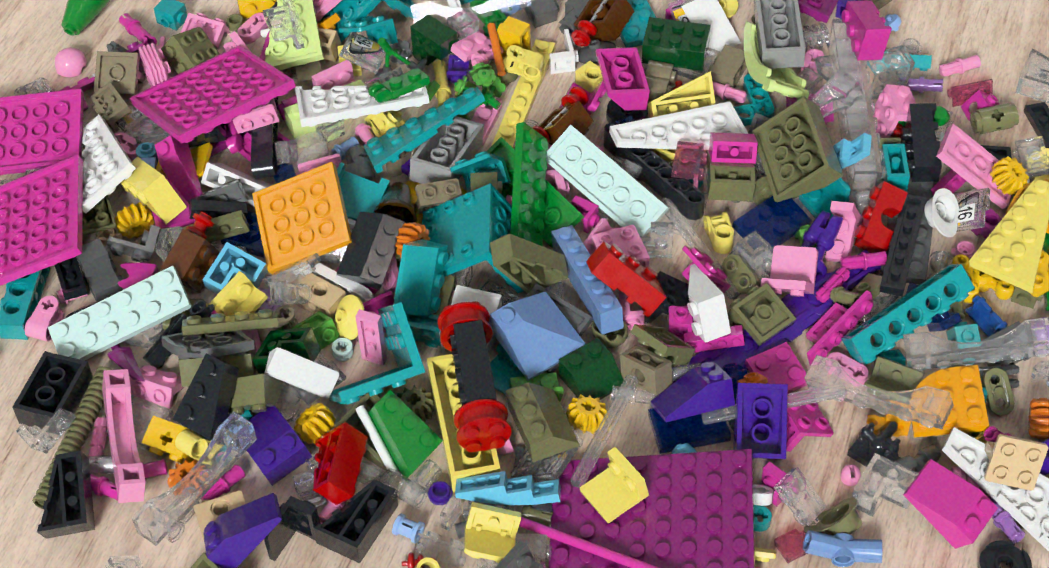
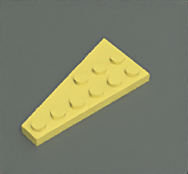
M1037 177L1032 181L969 260L970 267L1033 293L1049 223V182Z

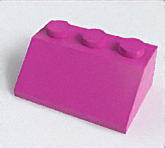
M637 47L596 49V56L608 97L625 111L646 110L650 90Z

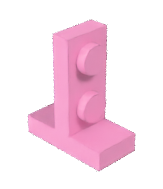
M832 201L830 207L832 214L842 217L843 222L835 239V245L831 250L826 251L825 259L831 262H840L841 257L851 256L856 228L862 224L863 219L854 203Z

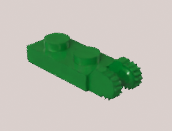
M419 68L412 69L403 75L392 77L382 84L376 82L374 85H370L368 93L378 103L386 102L429 85L430 79Z

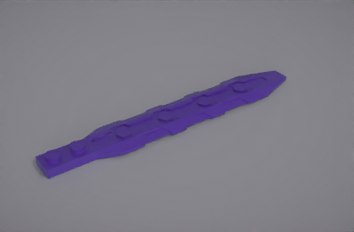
M881 266L868 267L867 270H863V268L849 270L850 277L846 282H842V287L847 291L851 290L868 273L874 274L881 269ZM838 269L831 273H826L825 276L822 274L816 276L814 294H804V297L791 296L789 293L781 299L796 317V320L774 337L759 346L749 333L744 330V346L699 352L691 358L688 366L681 365L672 377V384L692 368L699 367L705 362L716 363L733 380L748 370L744 364L746 359L785 342H792L802 335V331L817 322L835 304L831 298L822 303L815 296L816 292L823 287V284L833 274H836Z

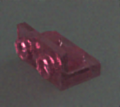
M678 141L671 177L694 179L693 185L698 188L699 181L704 180L705 168H702V166L707 165L708 153H704L703 143Z

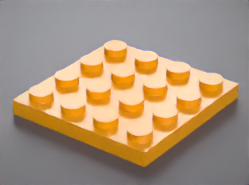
M333 162L252 193L267 269L271 274L332 252L352 242L337 169Z

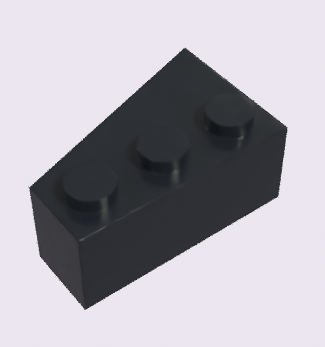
M206 353L172 420L210 441L225 444L226 421L229 422L230 418L228 410L230 400L234 397L239 368Z
M81 450L56 455L48 484L50 488L47 500L44 501L43 505L44 512L41 524L38 525L37 533L46 539L95 530L89 458Z
M373 480L350 498L351 502L342 509H336L332 516L323 524L319 523L313 527L317 544L361 563L398 507L396 489L376 480Z

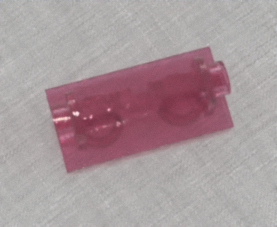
M993 79L952 86L947 90L948 97H952V106L963 105L978 90L987 94H993Z

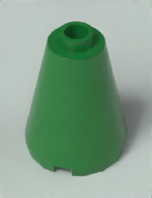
M68 0L61 23L64 32L71 36L79 35L108 5L110 0Z

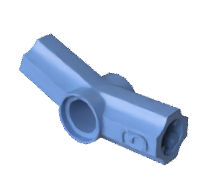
M808 530L805 534L803 541L805 553L831 559L832 564L835 566L848 567L853 565L854 562L882 563V540L854 539L852 535L847 533H838L832 536Z

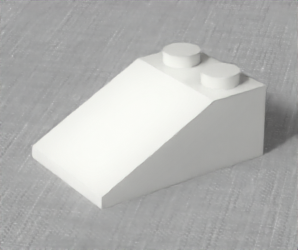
M695 264L690 265L688 287L690 303L687 306L694 321L691 323L694 334L700 336L707 343L731 333L724 293Z

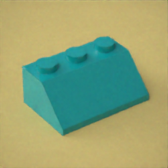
M424 239L403 244L394 304L402 302L406 314L428 316L437 313L441 305L440 289L445 281L443 271L448 261V245Z

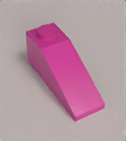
M170 135L155 144L158 160L163 171L185 200L188 201L203 194L188 143L181 144Z

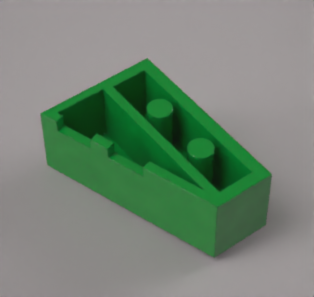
M391 390L368 412L390 456L397 465L403 482L443 441Z

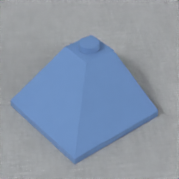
M546 292L510 302L490 314L489 324L493 335L528 381L558 364L560 358L585 345V342Z

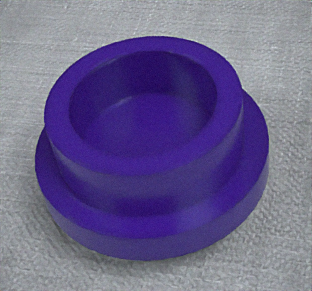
M443 481L433 483L428 490V498L435 505H445L453 497L452 488Z

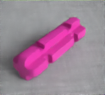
M840 267L836 274H833L823 284V287L816 292V299L825 303L830 298L832 289L842 286V282L847 281L850 277V271L845 267Z

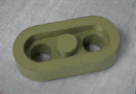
M731 254L724 259L722 265L723 272L740 293L747 294L753 287H760L758 275L742 256ZM734 262V268L731 269V264ZM745 279H747V285H746V286H744V280H745Z
M989 368L982 376L983 387H985L988 394V407L997 415H1007L1013 410L1015 404L1008 375L1000 368ZM996 375L998 380L992 384L990 378ZM1002 398L1004 403L1001 407H998L996 402Z

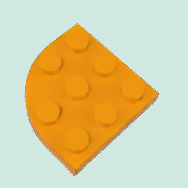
M978 365L941 369L928 375L918 384L913 392L910 403L914 438L948 435L954 427L964 433L986 431L989 427Z

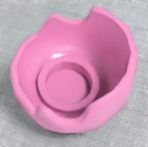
M71 47L59 51L55 57L57 74L63 77L79 76L83 66L86 67L87 61L84 52Z

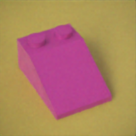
M932 459L927 461L903 494L955 549L973 544L998 509L979 488Z

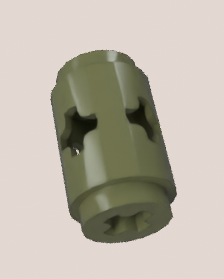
M1005 103L976 109L975 112L970 114V123L974 133L986 134L1010 129L1014 125H1018L1019 114L1014 104Z

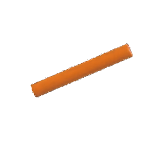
M489 23L487 27L497 74L502 77L506 75L497 30L495 23Z

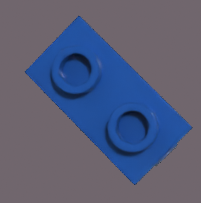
M976 296L972 300L973 306L965 309V312L978 324L987 337L1003 330L1008 325L1006 321H1003L992 310L984 297Z

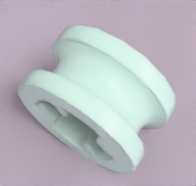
M339 338L332 343V353L336 360L347 361L352 358L354 351L352 342L349 339Z

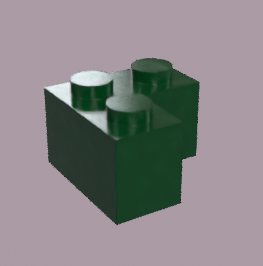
M426 14L410 26L413 57L418 61L424 58L427 59V66L437 58L442 60L452 53L450 51L452 44L458 42L456 31L429 14Z
M311 327L274 330L268 333L252 360L258 373L264 374L269 352L277 347L313 362L321 349Z

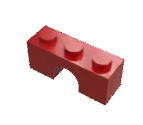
M883 181L878 186H874L869 194L871 199L869 205L865 207L862 213L864 218L862 224L856 229L854 236L857 238L854 246L867 250L869 253L886 252L894 231L883 225L881 214L890 218L899 214L908 192L886 181Z

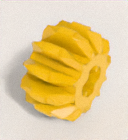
M1009 156L1002 158L991 167L992 172L990 175L994 178L992 183H995L997 189H1001L1003 194H1016L1020 188L1028 184L1029 176L1025 173L1027 169H1024L1022 162L1018 163L1015 157L1012 159Z
M141 202L136 205L131 203L128 207L124 206V209L118 211L117 216L114 218L119 233L128 239L134 236L138 238L139 235L144 233V230L149 231L150 226L154 224L151 210L146 205H142Z
M580 394L578 398H572L566 411L570 426H573L574 431L581 430L583 434L586 431H589L591 434H594L596 430L601 431L608 416L606 404L601 403L600 398H591V395L584 397Z
M322 403L312 404L310 408H306L300 414V417L296 419L294 430L303 441L312 444L335 426L336 417Z

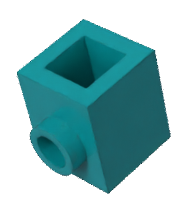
M161 0L154 7L157 23L176 31L185 23L188 16L185 4L176 0Z

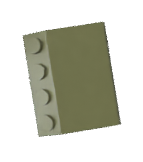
M805 96L752 131V134L757 139V149L774 201L776 202L824 188L844 176L820 108Z

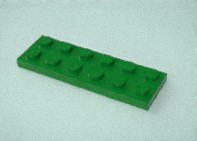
M521 122L516 124L510 234L543 246L548 141L528 124Z
M500 137L487 152L503 157L511 180V183L502 186L503 194L501 195L506 198L507 195H513L515 149ZM545 179L543 240L553 248L551 231L571 225L575 227L584 216Z

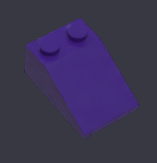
M702 363L699 367L692 368L651 400V406L665 422L735 406L732 378L716 363Z
M737 384L733 450L752 449L753 458L786 459L788 384Z
M276 406L266 407L267 411L259 412L245 422L247 429L239 434L240 442L272 486L312 458L306 446Z
M271 493L223 513L215 521H210L203 532L207 558L221 568H237L282 520L277 495Z

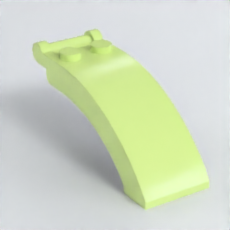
M746 21L744 27V57L750 76L756 82L762 84V89L771 93L775 91L790 98H797V100L804 96L808 98L809 91L804 89L806 80L799 77L792 67L770 69L761 63L756 24Z

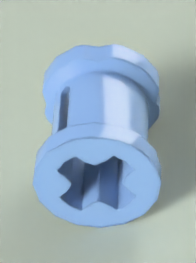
M401 513L393 524L392 534L405 536L411 539L412 543L416 544L423 535L425 523L412 521L406 518L405 514Z

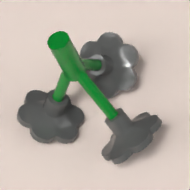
M382 37L378 40V44L385 52V64L382 69L375 70L374 78L377 81L386 82L392 77L399 76L397 70L391 69L390 60L393 63L406 64L410 70L419 68L423 71L427 59L420 60L418 64L412 60L408 61L407 59L412 57V50L408 41L397 39L398 43L389 45L385 38Z

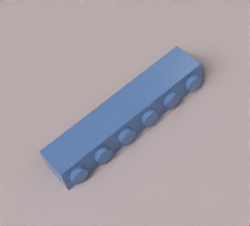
M571 225L551 231L553 251L565 255L569 280L600 333L603 335L623 329L622 306L611 288L591 273L586 263L591 255L574 227Z

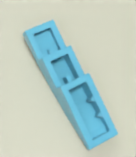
M863 133L853 141L842 139L833 146L841 169L853 165L870 155L871 135Z
M502 471L456 479L455 496L459 499L480 503L537 505L560 502L561 486L559 479L534 483L532 475L507 479L506 472Z

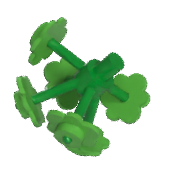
M478 63L473 66V70L469 71V74L477 86L482 85L483 90L481 92L486 101L480 105H490L497 110L501 103L495 97H501L502 92L506 90V85L501 82V78L496 77L491 65ZM464 75L462 80L458 79L454 83L455 97L461 96L469 88H476V85L470 81L466 82L467 77ZM468 113L464 115L458 114L459 117L471 121Z

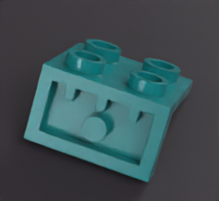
M839 178L824 188L799 195V200L815 219L822 210L829 212L831 219L833 216L830 210L832 201L849 202L851 189L846 181Z

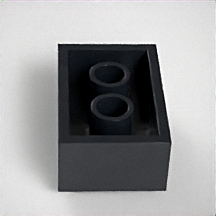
M44 351L12 407L19 424L63 435L93 379L88 361Z

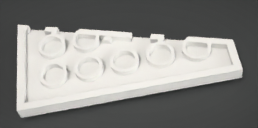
M302 86L295 87L302 127H312L327 122L334 123L348 118L355 119L369 114L377 115L385 111H398L402 108L419 107L429 103L426 86L378 103L374 97L369 95L367 86H334L331 90L321 89V86H313V90H303Z
M730 101L610 126L609 131L616 147L709 150L710 132L748 134Z
M99 114L83 128L82 143L85 145V150L82 151V156L85 158V161H83L84 189L82 207L84 213L90 211L106 195L114 192L116 186L123 180L128 179L136 169L106 121Z
M954 427L942 451L1049 551V478L1039 474L1035 488L1032 491L986 481L984 475L989 463L988 456L984 450L986 444Z

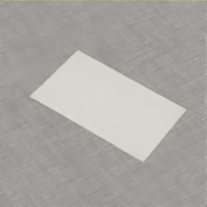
M694 0L681 6L690 22L711 25L707 51L709 58L721 52L725 45L734 47L741 43L718 0Z

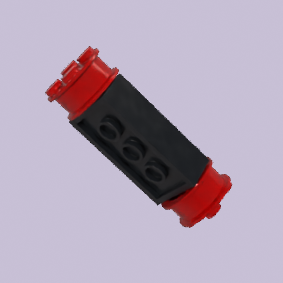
M477 301L448 305L444 307L437 320L438 328L441 331V344L445 349L452 352L456 381L458 383L461 407L454 415V424L459 429L456 435L457 442L468 452L502 448L511 436V426L506 421L508 418L507 407L497 401L487 350V344L493 336V331L489 324V312Z

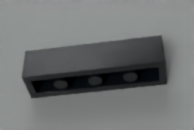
M191 199L189 217L194 219V213L204 212L215 218L242 210L245 218H247V203Z
M181 313L177 315L144 355L143 359L156 367V369L164 365L165 359L172 355V353L162 346L161 337L182 333V321L187 319V316Z

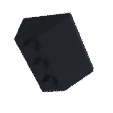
M359 212L351 234L352 242L346 247L336 275L380 291L396 248V236L399 234V228H402L405 222L385 214Z

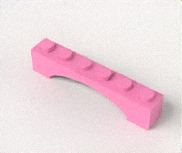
M128 369L104 370L102 384L118 503L144 501L145 492L143 463L140 462L134 431Z

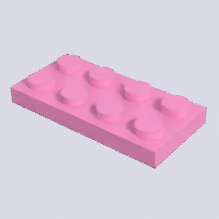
M954 123L950 125L946 130L936 157L1002 210L1009 206L1012 195L1008 193L1003 194L1001 189H997V185L992 183L994 178L990 175L992 172L991 167L999 160Z

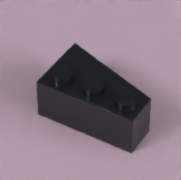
M936 103L910 104L905 128L901 129V140L905 141L906 156L908 157L907 161L912 182L939 181L942 163L936 155L940 148V141L936 140L935 130H938V122H933L935 111L937 110Z

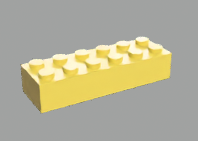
M452 354L427 358V367L441 439L443 440L442 444L448 473L454 493L456 479L501 472L495 448L486 451L468 452L457 442L456 435L459 429L454 424V415L461 407L453 357Z

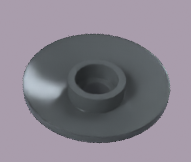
M592 40L588 46H584L578 51L579 62L586 64L588 61L598 63L596 49L616 48V45L611 41Z

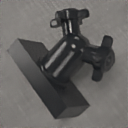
M894 421L890 422L880 435H875L873 432L875 425L870 423L858 433L859 437L848 450L847 456L890 481L894 476L892 466L896 460L901 458L898 456L901 440L896 438L892 441L891 439L898 429V425Z

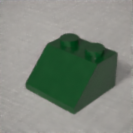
M598 338L559 359V377L577 398L581 394L584 397L591 395V398H600L601 400L625 386L612 353Z

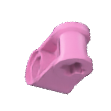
M46 296L39 301L33 314L26 322V336L48 342L52 340L48 327L64 318L63 311L58 308L59 302L56 297Z

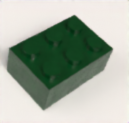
M649 17L642 44V63L648 64L649 60L674 64L675 68L703 71L709 47L711 25Z

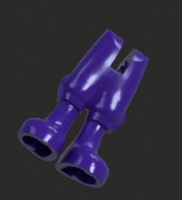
M824 210L819 213L808 231L804 233V243L801 245V247H813L817 244L816 249L819 253L816 276L826 275L827 267L823 263V257L825 252L831 250L835 245V239L843 222V218L837 215H833L830 219V213Z

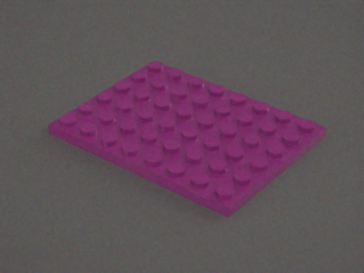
M752 449L625 457L645 479L649 496L610 523L603 519L580 492L582 485L609 468V458L569 460L568 463H565L567 465L562 467L564 469H561L556 477L553 478V480L559 479L561 497L560 502L552 503L551 528L660 568H755ZM550 538L548 568H629Z

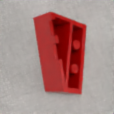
M603 241L586 261L591 273L612 290L618 289L628 296L626 301L630 304L634 301L638 303L643 309V314L649 318L667 298L656 278L657 273L649 266L643 267L634 256L630 255L628 257L623 254L624 252L617 245L613 244L611 246Z
M344 422L315 440V445L319 447V453L315 454L318 468L314 470L313 491L335 505L352 498L356 491L357 477L361 472L362 457L366 452L365 446L368 438L366 435Z

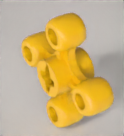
M959 254L953 258L951 264H962L975 289L968 293L969 296L964 299L965 303H973L972 300L979 295V292H986L990 288L995 291L996 297L1001 300H1008L1012 297L1015 289L1014 285L970 267V259L966 255Z

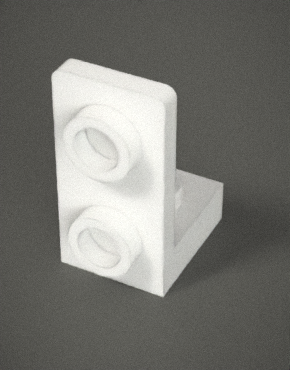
M564 29L566 52L549 54L551 74L575 71V63L579 62L578 51L573 49L575 48V43L568 29Z

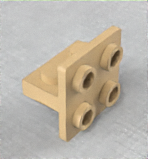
M999 434L996 443L987 441L984 449L989 459L984 475L985 480L1016 488L1034 490L1048 451L1047 444Z

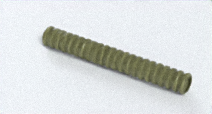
M102 366L97 368L70 422V427L67 428V433L64 434V439H62L61 445H59L58 451L55 453L42 479V483H40L39 489L33 497V503L43 509L44 501L47 500L50 488L48 484L55 456L82 450V446H84L85 440L99 415V410H101L102 404H104L102 392L103 371L112 370L108 367Z

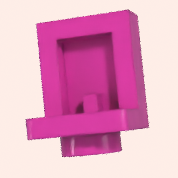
M575 195L571 200V204L584 216L582 219L583 231L588 234L600 221L599 205Z

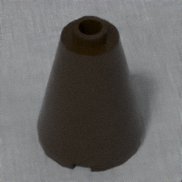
M395 182L388 188L373 212L391 216L405 223H417L418 221L411 190L407 184L402 182Z

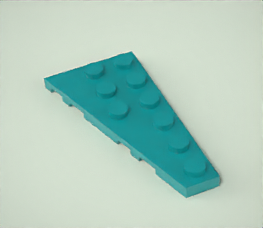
M469 88L461 96L449 98L443 105L426 110L422 116L410 118L404 125L398 128L393 127L381 137H373L368 140L367 144L363 146L377 174L383 171L382 166L387 162L391 161V163L399 160V156L403 151H412L438 133L437 128L444 124L446 126L452 124L456 115H464L486 101L479 88Z

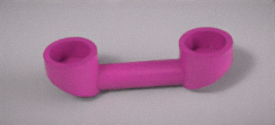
M233 121L227 124L232 136L228 137L225 142L230 152L235 154L242 148V136L238 134Z

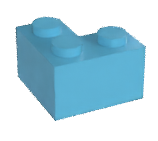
M226 242L203 278L205 288L218 294L240 271L258 288L268 272L267 265L263 261Z

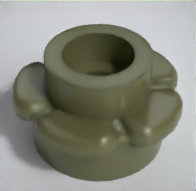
M232 14L228 16L226 26L229 28V31L237 32L238 28L245 21L241 15Z

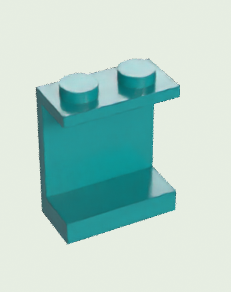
M340 162L337 168L347 217L357 220L359 212L373 213L390 187V180L381 178L378 184L345 171V163Z

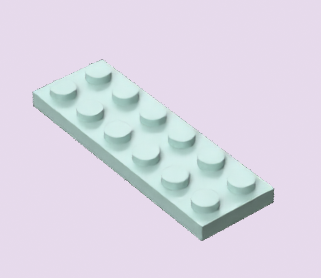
M572 125L565 130L547 151L546 161L551 167L594 204L599 205V208L621 227L635 225L641 240L669 210L665 204Z
M171 266L49 326L48 330L59 355L85 361L190 309L192 305L176 268Z

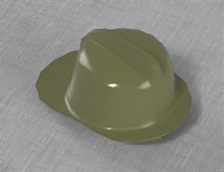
M854 497L844 499L834 507L815 516L804 526V532L807 533L808 530L823 531L832 536L838 533L852 534L862 526V520L855 510L857 499Z

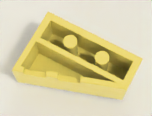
M711 71L647 104L649 118L716 104Z
M139 157L132 161L136 169L128 179L120 182L127 192H130L135 198H138L144 205L149 207L166 224L187 208L163 174Z

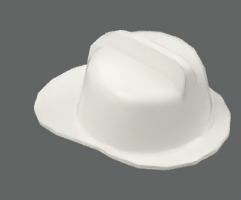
M945 188L938 189L924 206L925 217L931 227H936L943 236L953 237L957 232L958 201L950 190Z

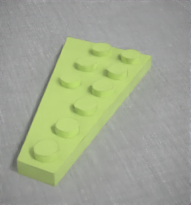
M277 0V9L274 11L269 33V45L265 51V62L278 70H283L323 60L313 0Z

